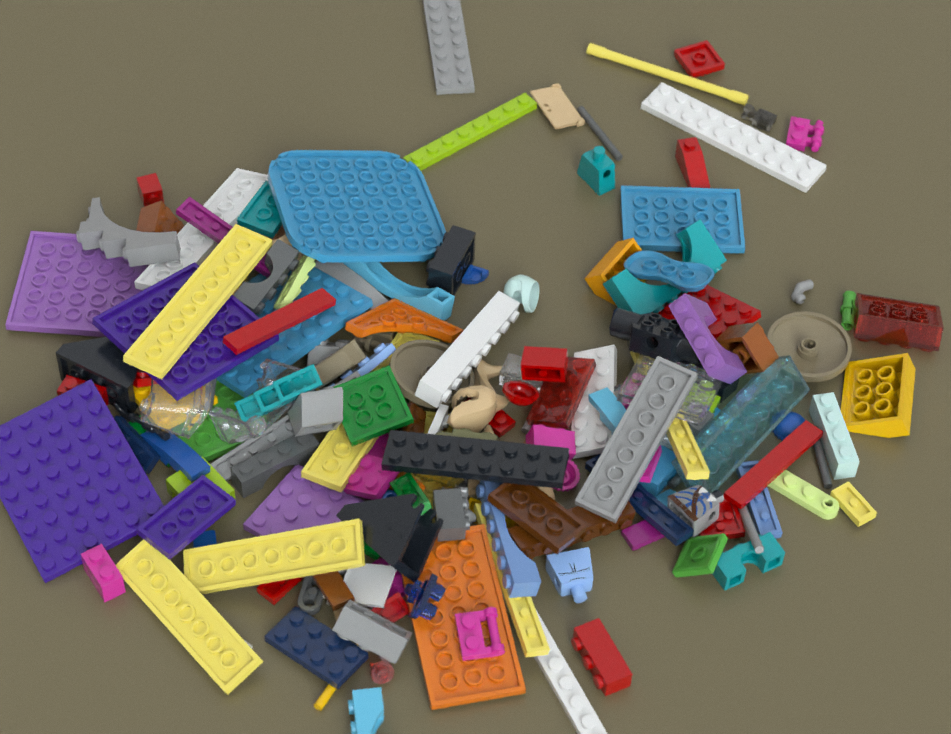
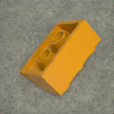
M634 238L616 242L584 278L596 296L615 306L617 305L605 289L603 283L625 270L624 262L629 256L642 251ZM638 279L643 283L646 281L645 279Z

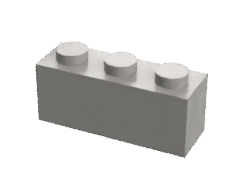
M352 600L345 604L333 628V631L337 632L340 638L351 640L357 643L362 650L372 651L379 655L381 660L394 664L401 657L412 635L410 631Z

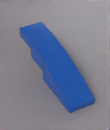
M165 430L170 433V438L167 441L161 439L156 433L149 431L140 434L161 456L160 460L165 465L170 464L176 472L181 470L191 482L210 472V465L170 431Z

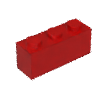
M597 618L574 627L573 638H571L572 646L576 652L579 651L585 669L590 670L596 688L601 689L604 696H608L631 685L632 672L601 620Z

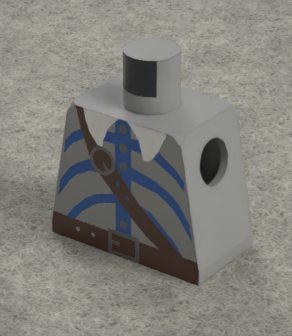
M696 485L669 495L667 507L694 529L693 537H695L718 519L719 503L724 501V496L719 489L709 493L701 485Z

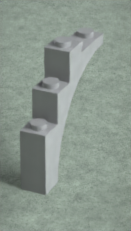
M100 197L92 198L91 207H88L89 218H86L84 222H80V228L76 231L77 241L82 243L83 250L100 248L101 251L105 252L106 259L124 257V259H128L130 267L180 260L181 247L176 231L160 233L141 232L121 227L107 218Z

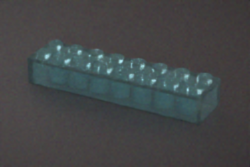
M790 355L778 357L764 372L757 373L695 437L696 443L710 471L708 479H686L677 457L671 462L687 489L696 485H701L709 493L719 489L810 391Z

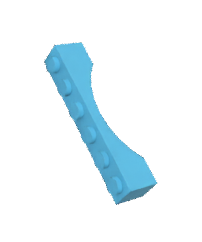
M380 262L343 263L359 274L377 291L392 299H398L444 321L451 316L455 296L439 287L419 288L411 286L393 276Z
M381 687L352 690V700H348L349 715L354 714V721H350L351 734H376L377 729L384 721Z

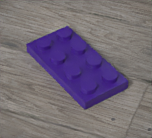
M202 475L136 528L137 535L170 560L236 505V499Z

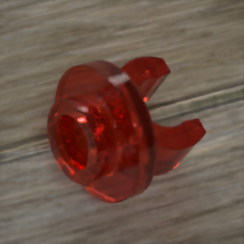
M382 660L376 664L370 663V676L375 683L385 684L393 678L394 668L389 662Z

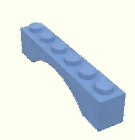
M480 480V483L476 486V495L481 500V512L486 517L487 532L492 537V550L497 553L498 569L502 570L503 587L507 589L509 598L537 596L541 579L536 563L529 559L510 537L506 527L505 514L487 501L488 495L503 483Z

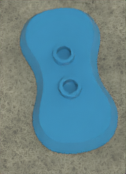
M638 251L629 256L624 262L625 269L627 268L635 278L665 282L686 292H697L704 289L714 277L713 269L707 265L677 261L656 251Z

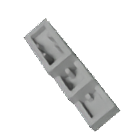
M318 260L316 261L315 268L371 298L373 306L367 311L388 302L371 284L342 262L321 263Z

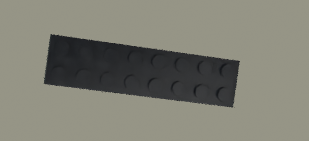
M390 430L381 466L382 470L562 489L568 463L569 448Z

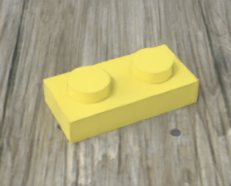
M849 481L831 491L830 496L838 501L839 507L857 527L876 517L877 512Z

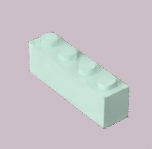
M834 392L813 395L809 413L813 424L824 431L820 440L833 479L855 477L860 461Z

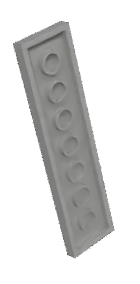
M422 0L436 95L474 93L475 86L460 0Z
M657 356L576 497V505L614 523L617 522L694 385L698 373Z

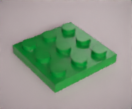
M390 366L333 387H342L343 421L341 423L352 447L389 433L390 430H397L414 423L412 414Z

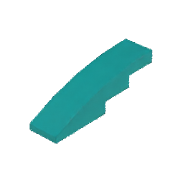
M312 364L272 382L273 384L253 392V395L235 402V406L242 422L246 424L296 400L301 393L313 391L323 384L315 365Z

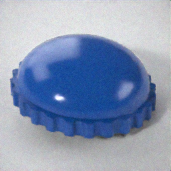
M787 411L779 413V415L773 418L772 432L778 439L783 441L805 419L796 412Z

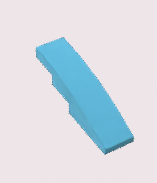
M606 387L589 394L588 398L589 402L600 413V420L613 435L626 412V408Z

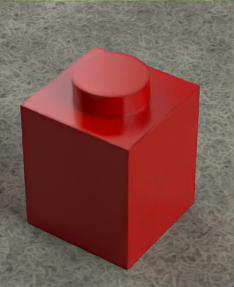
M156 173L136 177L138 192L144 207L159 201L164 203L163 190Z

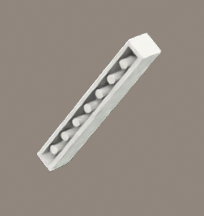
M498 291L421 378L415 396L435 408H438L442 402L446 403L452 394V390L456 391L461 385L462 379L468 378L472 367L476 368L482 355L486 356L492 344L496 345L499 341L501 333L505 334L507 332L510 322L514 323L520 314L517 311L520 302Z

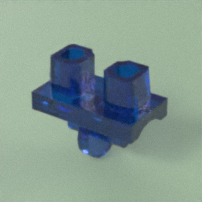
M431 574L429 580H425L422 587H420L422 582L419 580H415L414 584H407L405 586L404 592L408 595L407 601L414 603L416 599L409 617L415 620L421 616L431 620L435 616L438 607L428 602V600L432 598L439 602L446 590L445 587L436 582L438 576Z

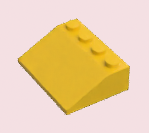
M908 353L848 363L845 368L841 413L848 432L885 438L910 435L916 369Z

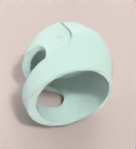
M520 274L506 282L503 293L520 302V304L523 303L526 313H532L536 309L539 299V284L531 277Z

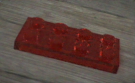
M568 357L565 382L543 381L539 390V397L533 403L526 419L528 424L532 426L544 425L546 427L569 429L596 367L595 359Z

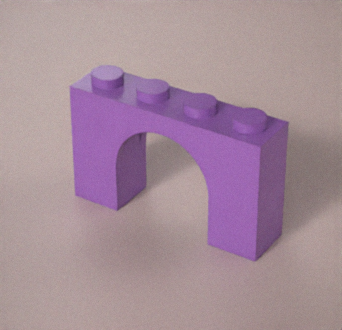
M685 293L668 305L708 376L731 384L747 373L738 355L724 349L708 329V326L717 319L706 302Z

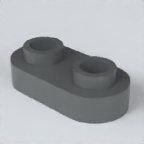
M312 576L305 577L298 597V608L309 615L317 614L324 600L319 587H312L317 585Z

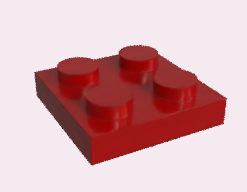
M708 40L674 50V57L690 77L697 78L725 68L724 61Z

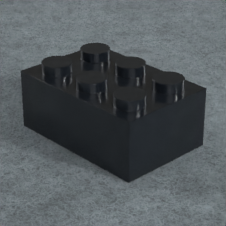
M452 225L450 231L444 234L442 245L436 248L433 261L430 260L427 265L426 271L429 272L426 286L428 288L439 287L453 296L456 295L466 270L474 262L476 232Z

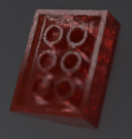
M857 293L854 338L862 342L877 341L882 345L896 344L906 349L915 347L925 352L939 351L944 329L940 306Z

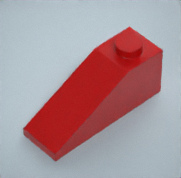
M697 138L678 139L675 158L687 187L710 188L702 149Z

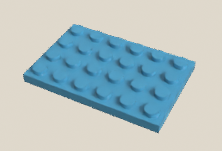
M621 186L622 240L634 238L642 251L682 252L681 243L676 234L696 221L701 220L722 253H745L740 189Z

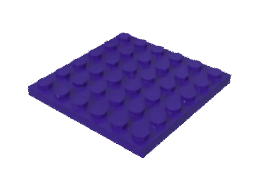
M194 262L92 318V324L122 352L126 353L199 268V265ZM231 295L163 379L149 373L147 374L178 401L279 341V334L236 355L223 343V336L260 318L235 296Z

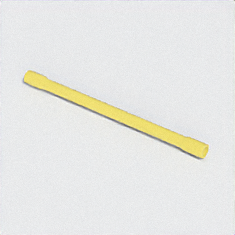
M590 43L587 48V54L666 78L746 106L749 98L748 94L729 90L608 50L593 43Z

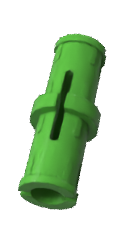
M845 291L843 293V305L840 307L842 315L841 326L845 330H852L855 326L854 317L857 314V307L855 306L856 293L853 291Z

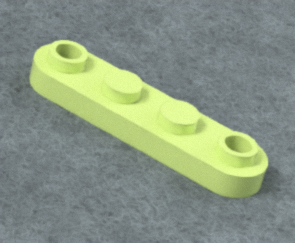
M306 255L299 259V265L291 273L274 304L276 310L292 303L301 293L302 289L300 287L309 278L308 272L316 265L315 259Z
M787 470L782 472L768 485L823 519L830 520L838 514L839 503L835 498Z

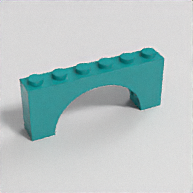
M701 220L696 221L676 234L682 247V262L707 265L713 269L714 274L722 269L721 264L727 261V259ZM627 268L603 283L618 308L638 314L658 313L664 309V303L667 302L669 304L678 299L677 294L680 292L682 294L687 293L670 284L658 286L643 283L636 279Z

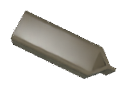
M352 340L315 365L323 384L318 387L319 389L366 358L355 340Z

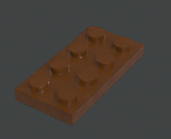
M503 483L492 491L487 498L488 502L555 554H559L586 532L588 526L537 486Z

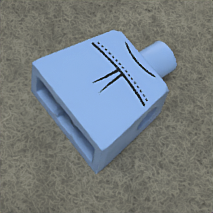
M589 547L547 555L545 569L559 595L562 597L572 595L575 603L586 601V592L592 590L593 584Z

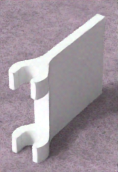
M365 563L363 567L340 570L338 572L341 575H345L343 580L353 594L357 604L383 608L396 569L388 565Z

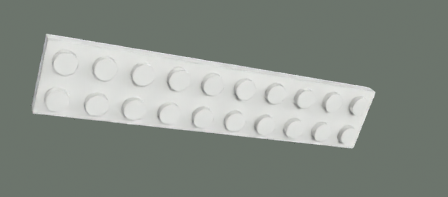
M663 82L641 103V109L805 193L826 171L827 165Z
M237 168L203 206L234 227L237 224V218L262 184L266 180L268 181V176ZM187 223L177 234L181 247L180 260L150 264L134 281L135 288L145 290L194 262L200 266L217 247L218 243Z

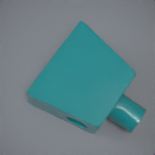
M596 146L594 149L585 152L581 156L577 174L599 196L615 189V164L605 154V148Z

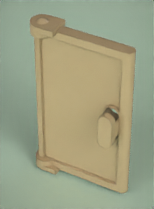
M559 83L552 84V87L530 91V94L554 129L574 125L580 127L586 123L567 98Z

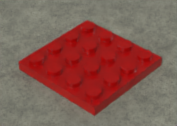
M709 285L700 291L686 293L709 305L717 319L708 326L715 339L729 326L754 323L761 318L760 310ZM668 305L658 312L663 318L675 319Z

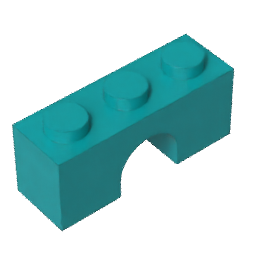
M771 532L758 535L764 551L760 554L755 552L751 540L744 544L739 543L732 549L722 552L713 576L724 591L744 582L747 570L743 565L745 563L756 565L762 573L782 565L785 551Z

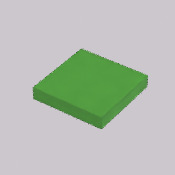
M722 533L687 539L672 573L676 578L713 574L728 540L727 536Z

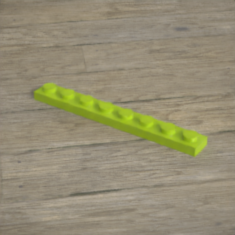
M523 93L404 156L403 160L407 163L411 161L422 171L537 109V102L528 94Z

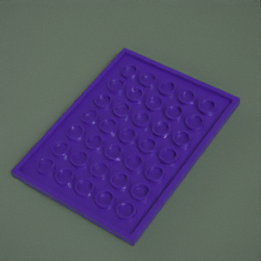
M92 379L0 425V499L45 583L83 564L81 553L100 544L108 551L136 536V528L164 507Z

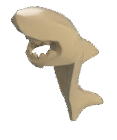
M481 359L478 366L474 369V386L459 389L452 398L451 406L453 410L447 420V423L452 428H466L472 432L479 433L488 425L496 412L509 404V401L504 396L496 394L488 381L490 378L502 375L506 371V366L490 365ZM461 396H468L469 398L471 397V400L469 399L466 402L462 401L460 405H457V400H459Z

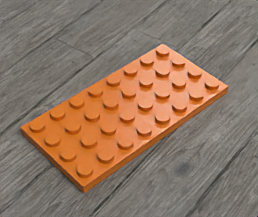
M485 524L470 526V530H466L464 540L438 542L436 538L423 571L415 583L401 574L431 710L525 694L526 688ZM489 607H495L498 613L496 620L500 641L504 644L505 653L495 657L462 661L454 619L455 614L481 611ZM480 621L485 647H489L492 644L487 621Z

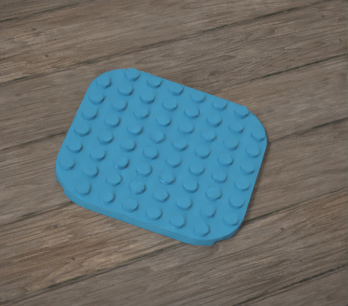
M292 150L279 154L278 158L274 161L272 160L269 165L268 182L287 239L293 248L308 257L316 259L321 263L425 262L434 258L436 248L442 245L446 230L421 170L411 161L407 163L405 160L400 159V155L386 151Z

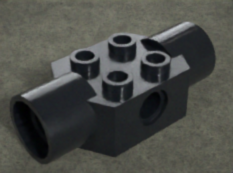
M623 308L616 310L610 325V336L627 341L629 351L654 359L660 356L671 362L685 360L697 365L701 363L676 319L669 320L663 318L658 313L638 314Z

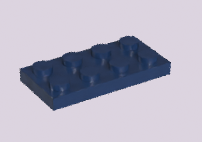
M297 606L265 635V642L337 690L368 659V652L362 650L351 641L340 638L337 632Z

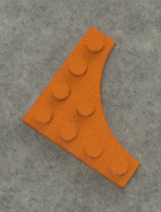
M395 298L346 322L345 326L346 331L353 333L354 336L359 338L381 332H411L435 337L445 343L454 342L463 332V329Z

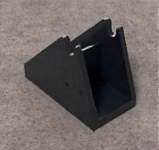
M107 337L66 343L57 350L56 357L62 381L66 375L85 381L92 379L94 384L106 387L110 405L114 406V403L117 402L129 413L135 412L138 408V404L135 401L133 384L139 369L123 362V355L125 353Z
M413 493L344 505L336 516L341 521L360 519L363 526V541L394 569L415 583L423 571L444 522L442 518H439L436 523H432L436 511L429 509L425 514L421 515L425 505L420 503L418 507L413 508V504L417 500V496Z

